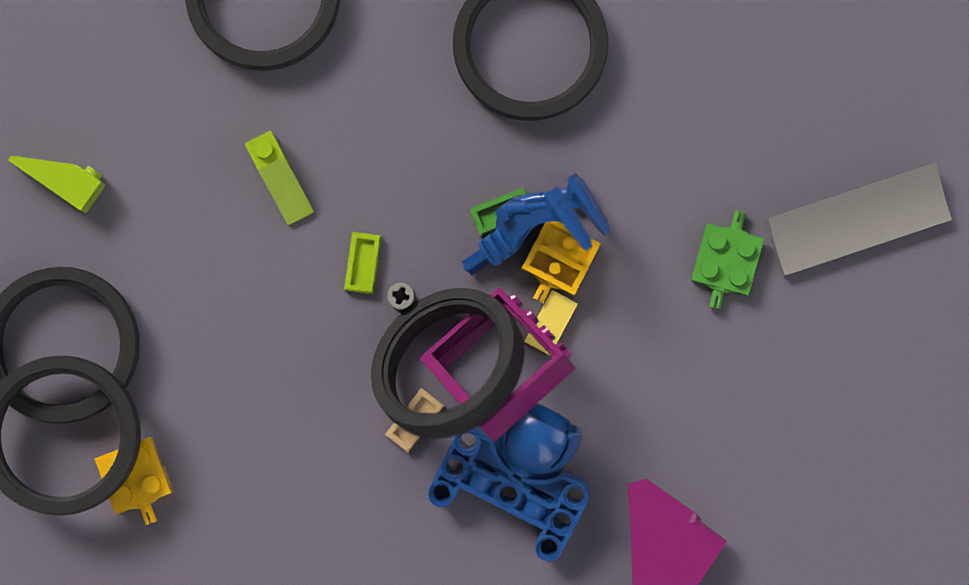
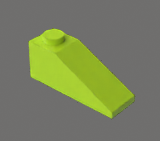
M270 130L244 143L287 225L289 226L314 213L273 132Z
M12 155L8 159L9 162L84 213L88 212L106 186L105 183L99 180L102 174L89 165L83 169L75 164Z

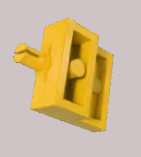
M558 221L545 222L521 270L535 276L540 282L533 299L538 300L541 292L544 291L539 302L544 304L551 288L560 289L574 296L601 243L590 238L592 247L585 251L563 223Z
M152 437L141 440L139 454L132 472L124 484L109 498L115 515L131 509H140L145 525L158 521L151 504L159 498L175 493L166 467L162 465ZM118 450L95 458L101 478L110 470Z

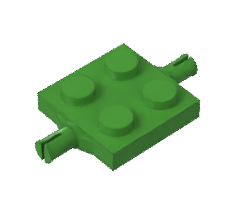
M734 210L731 227L706 224L691 281L705 284L713 290L708 307L713 308L716 297H718L715 307L718 310H721L724 293L734 292L749 296L764 238L750 235L742 230L747 213L742 212L740 220L737 222L739 210Z

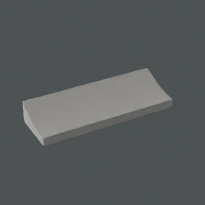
M937 162L768 218L764 222L782 275L786 276L951 221L952 218L943 192Z

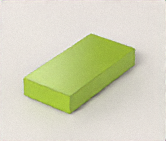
M352 232L344 285L345 291L374 294L381 235Z

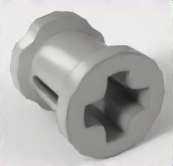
M399 282L390 287L387 298L393 308L404 311L414 303L415 294L408 284ZM401 289H405V294L409 296V300H403L401 305L397 304V299L393 297L394 293H400Z

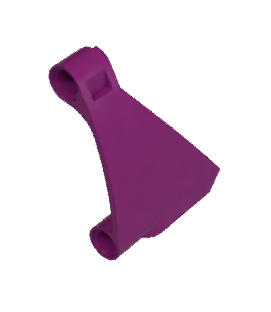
M648 479L627 484L632 585H699L727 540L700 522L701 518L694 511Z

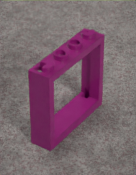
M500 287L491 296L507 308L511 315L552 358L513 392L493 416L479 425L494 442L576 369L569 360L572 354L561 342L555 345L552 342L555 336L545 325L539 328L536 324L540 321L528 308L523 312L520 309L523 304L515 294L509 297ZM468 314L420 357L422 362L460 404L471 397L446 369L495 326L493 321L477 314Z

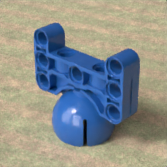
M537 403L495 442L480 426L465 432L472 434L476 438V443L473 445L464 443L462 434L455 436L429 487L428 499L430 502L440 508L446 507L452 503L459 488L541 528L535 546L537 556L547 562L558 559L584 511L590 495V485L587 480L563 469L578 451L581 442V430L576 425H571L570 420L560 413ZM451 459L459 460L463 464V469L459 471L453 470L449 466V461ZM436 486H446L450 490V495H439L436 491ZM506 486L513 487L517 495L515 497H506L502 492V488ZM577 487L583 491L584 496L575 499L569 495L568 491L571 488ZM563 513L568 515L571 521L567 524H560L555 519V516ZM546 539L556 542L557 548L553 550L546 549L542 542Z

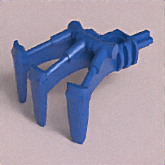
M575 173L566 179L569 183L566 188L559 189L557 186L548 192L539 191L518 195L496 210V230L478 242L480 249L465 258L462 264L464 265V270L469 272L471 276L489 263L496 267L522 248L526 237L536 225L551 221L562 222L585 251L592 247L591 239L573 208H581L603 236L608 234L611 229L607 219L586 186L585 180Z

